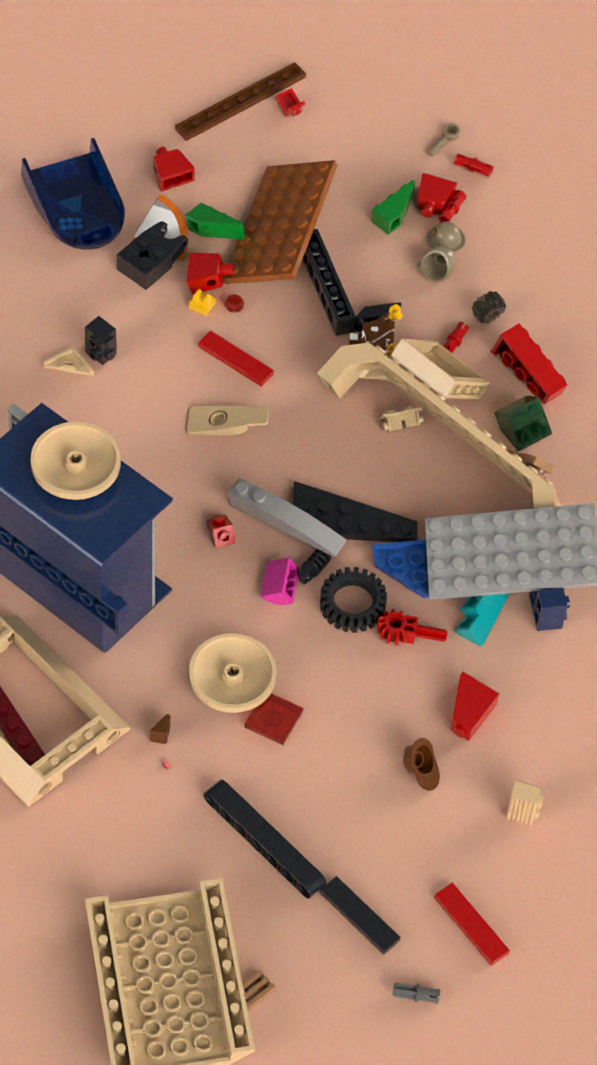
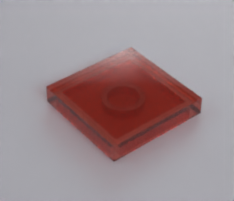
M271 693L262 704L252 710L244 724V728L284 746L301 717L304 708Z

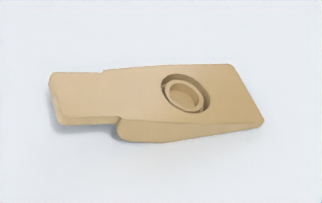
M191 406L189 409L187 433L226 436L242 434L247 431L248 426L267 425L269 409L268 407L249 408L248 406Z

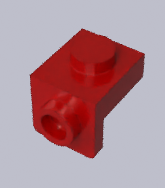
M292 88L275 97L285 117L291 114L292 116L300 114L306 104L305 101H299Z
M215 515L210 519H206L207 528L213 535L216 548L235 543L233 524L227 515Z

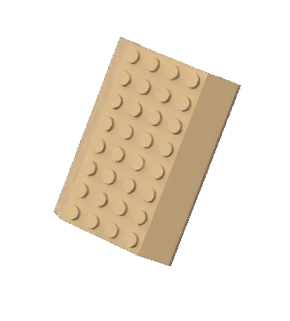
M222 878L200 881L199 890L113 903H109L108 895L85 899L111 1065H230L255 1052Z

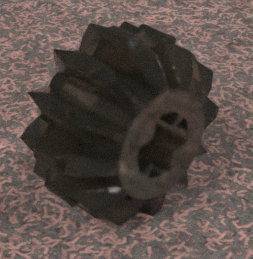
M489 291L487 294L478 297V300L473 302L471 308L477 320L481 323H489L492 320L495 321L497 317H500L505 312L506 304L497 291Z

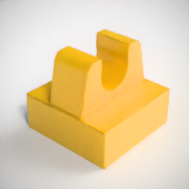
M198 289L189 302V308L206 316L216 304V298Z

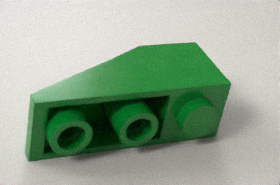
M412 180L408 184L402 185L397 192L390 194L385 201L373 208L371 222L387 235L402 225L414 196L415 181Z
M200 203L185 214L188 230L201 237L239 240L245 238L244 226L241 221L211 206Z

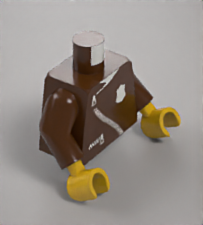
M394 304L390 307L389 313L371 322L363 323L362 334L350 333L349 345L370 343L374 347L378 345L386 352L385 355L390 359L394 346L397 345V343H394L395 321H393V318L396 320L402 318L400 306Z

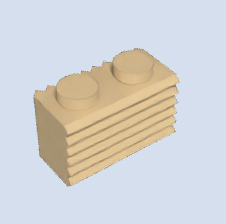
M516 780L506 818L516 822L519 821L525 825L528 824L529 826L532 825L533 819L538 820L544 796L540 795L542 787Z

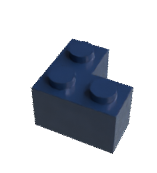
M564 588L529 592L537 631L562 629L564 620H567V608H570V600L568 596H565Z

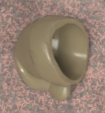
M435 246L424 254L422 261L417 264V269L429 280L442 282L453 272L456 257L450 248Z

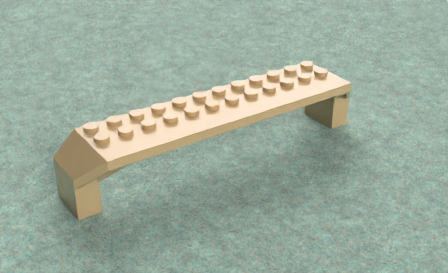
M370 343L341 346L318 371L317 375L324 386L339 399L342 398L358 378L393 383L533 494L534 508L561 506L556 495L557 491L553 488L554 484L549 479L539 477L537 475L538 471L531 465L525 466L522 463L523 460L516 453L511 455L506 451L507 447L502 442L492 440L491 434L484 428L478 429L475 426L476 423L470 417L464 418L460 414L461 411L455 405L449 406L445 403L446 399L438 392L434 394L430 391L431 388L423 380L421 382L415 379L416 376L409 369L403 370L400 367L401 364L395 358L391 357L389 359L385 355L386 352L380 346L376 345L374 347Z

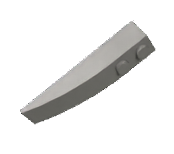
M241 478L236 481L228 492L233 508L333 557L338 554L346 543L345 538L308 513Z

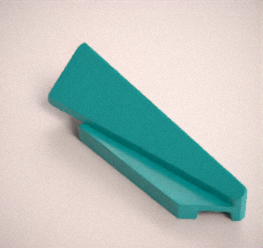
M510 593L469 597L460 609L466 617L455 628V633L478 646H483Z

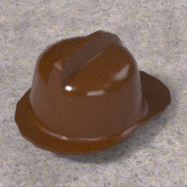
M419 738L413 745L405 747L403 764L409 773L415 775L418 784L423 789L431 791L439 784V768L432 744L426 738Z

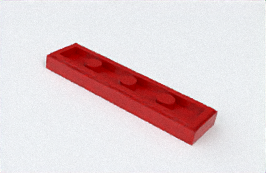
M211 330L198 342L199 348L261 387L274 375L273 369Z
M453 882L434 895L435 900L491 966L509 954L510 950Z

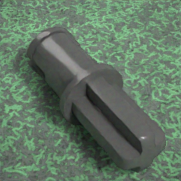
M395 983L393 996L413 999L414 1002L420 1000L438 1004L440 989L421 987L420 984L415 986Z

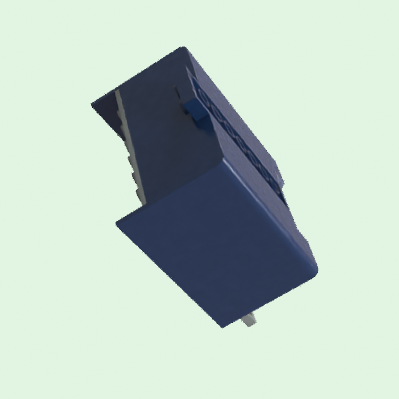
M42 402L29 414L13 404L8 408L9 431L0 438V574L103 653H106L172 591L170 586L155 576V517L173 501V498L123 461H121L120 471L114 483L96 496L72 500L52 495L44 490L33 476L31 452L35 442L45 431L68 421Z

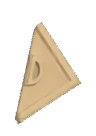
M75 346L42 361L44 368L89 376L94 375V370Z

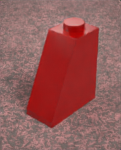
M462 671L451 724V730L454 734L469 741L496 707L499 693Z

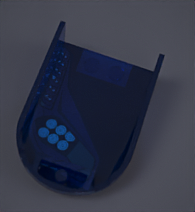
M91 138L90 153L31 170L26 158L22 159L21 176L30 197L47 226L61 242L73 248L91 250L111 243L120 234L125 219L124 204L95 138Z

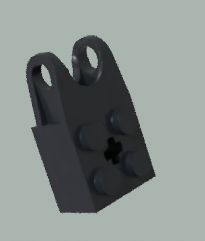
M160 221L142 232L116 254L117 270L145 290L172 268L173 263L180 257L188 245V238L184 235L173 239L165 238L168 224L164 221Z

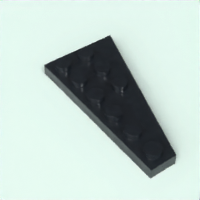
M294 481L293 505L322 522L346 540L417 541L418 521Z

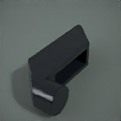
M402 303L365 306L356 316L355 330L362 332L363 323L371 322L389 313L390 307L394 304L399 305L401 308Z

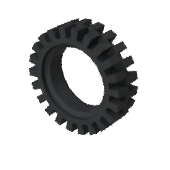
M345 567L344 573L341 569L336 570V576L334 573H331L329 579H325L324 586L322 585L320 609L323 611V617H328V623L331 625L335 622V628L338 630L342 625L344 626V632H348V627H352V633H357L358 627L361 628L362 632L366 631L367 625L370 629L373 628L374 624L378 622V618L383 616L387 601L385 585H381L382 580L380 578L375 580L376 574L373 572L368 576L367 569L363 568L362 573H358L359 567H354V572H350V567ZM359 586L369 592L373 603L365 612L351 614L338 608L334 601V595L343 587Z

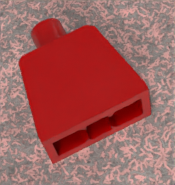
M160 147L156 150L157 155L153 157V168L161 192L195 181V167L179 149L168 151L166 147Z
M423 173L417 201V208L422 210L421 214L426 218L432 217L433 213L440 215L445 208L446 202L454 196L457 190V182Z
M190 253L187 284L192 294H195L198 289L205 292L221 288L224 276L234 274L233 264H224L218 253Z

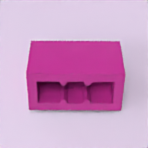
M289 557L268 561L260 597L273 604H293L300 568Z

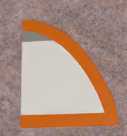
M159 195L131 242L142 232L160 221L168 224L165 238L173 239L181 235L188 238L183 214L171 200ZM188 245L184 252L180 255L178 260L184 262L188 251Z

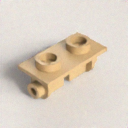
M415 406L405 407L404 411L396 412V409L385 411L379 419L380 421L385 420L382 426L383 430L388 432L402 429V421H404L406 428L420 426L421 423H424L423 416H419L422 407L416 408Z

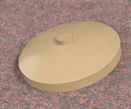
M66 422L48 429L37 439L31 452V469L35 480L47 492L64 499H86L104 492L116 480L121 466L120 449L115 439L101 427L86 422Z
M228 633L208 639L197 648L190 661L189 680L194 693L204 704L222 712L238 713L259 706L270 696L276 682V663L271 652L260 641L243 634Z

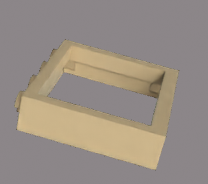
M401 339L398 345L394 346V351L391 354L393 358L444 398L480 399L490 382L437 341Z

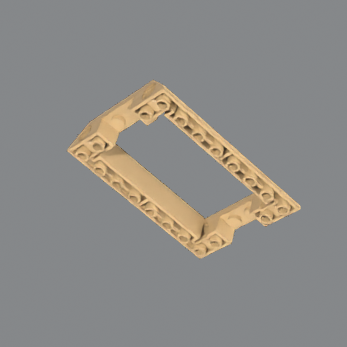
M18 615L0 616V653L5 651L8 645L14 642L91 719L90 722L31 766L0 736V779L29 807L63 781L62 772L91 750L98 755L130 730V726Z

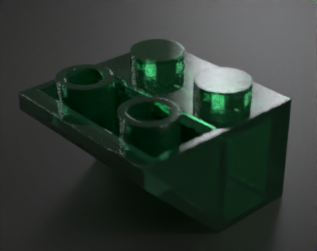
M525 396L494 412L501 432L517 451H521L552 434L539 397Z

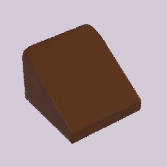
M166 714L150 730L151 742L167 743L171 727L170 714Z

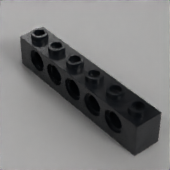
M314 229L303 256V261L335 335L355 332L356 315L318 229Z

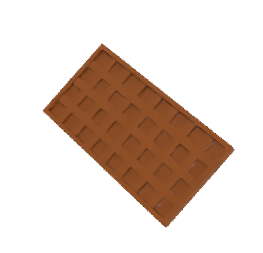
M335 160L267 166L244 223L245 238L243 240L238 239L229 261L234 266V274L224 276L225 284L296 278L338 166Z

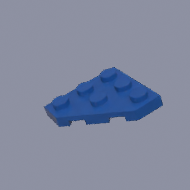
M426 540L372 545V555L376 568L422 598H429Z

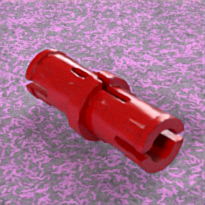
M459 153L454 160V165L487 177L491 176L494 167L493 165L478 161V158H469Z
M457 190L452 199L446 202L444 210L438 216L441 223L450 222L454 214L459 212L461 204L467 197L463 191Z
M458 322L456 328L447 336V341L443 345L451 353L454 352L456 347L461 345L462 338L469 330L467 324L461 329L464 322Z

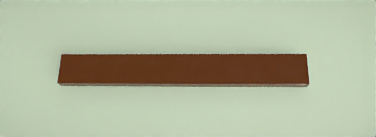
M294 62L176 124L175 130L187 141L306 78V73Z

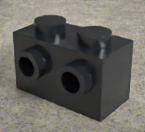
M100 316L85 326V352L89 354L91 359L104 365L117 354L116 328Z

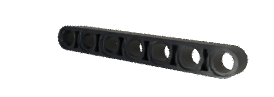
M220 779L203 793L207 803L304 897L310 899L327 884L322 873L226 781Z

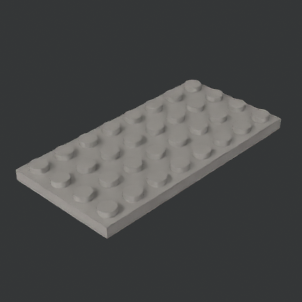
M594 503L425 518L430 600L531 592L555 588L597 586V528Z

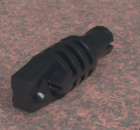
M316 549L300 567L301 570L298 573L299 582L307 584L313 577L318 576L327 564L330 563L331 555Z

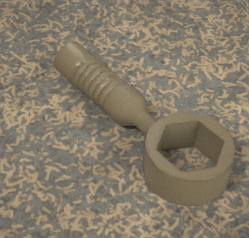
M454 123L446 124L443 127V138H440L428 150V154L434 156L445 144L446 140L453 141L458 139L460 133L459 126ZM448 130H453V131H455L456 133H455V134H451V133H447V131H448Z

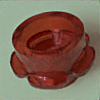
M236 294L228 296L225 301L227 310L232 313L242 311L244 305L242 298Z

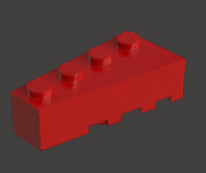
M520 323L499 336L491 353L494 356L499 355L503 359L502 364L506 368L510 366L515 371V377L519 381H525L527 389L544 405L564 392L568 386L565 378L557 372L551 360L546 358L540 346L531 339L528 331Z

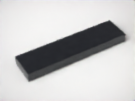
M337 876L320 889V894L383 955L400 941L401 937Z

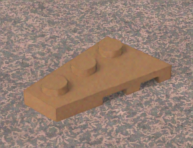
M508 447L506 449L511 455L516 453L523 460L522 463L525 466L531 465L538 471V475L551 474L555 467L536 456L523 454Z

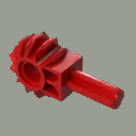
M394 608L391 610V613L385 611L383 616L378 618L376 628L377 632L380 633V639H386L387 644L393 641L396 646L399 641L414 644L415 637L445 642L448 635L446 629L417 625L418 617L403 615V610L397 613Z

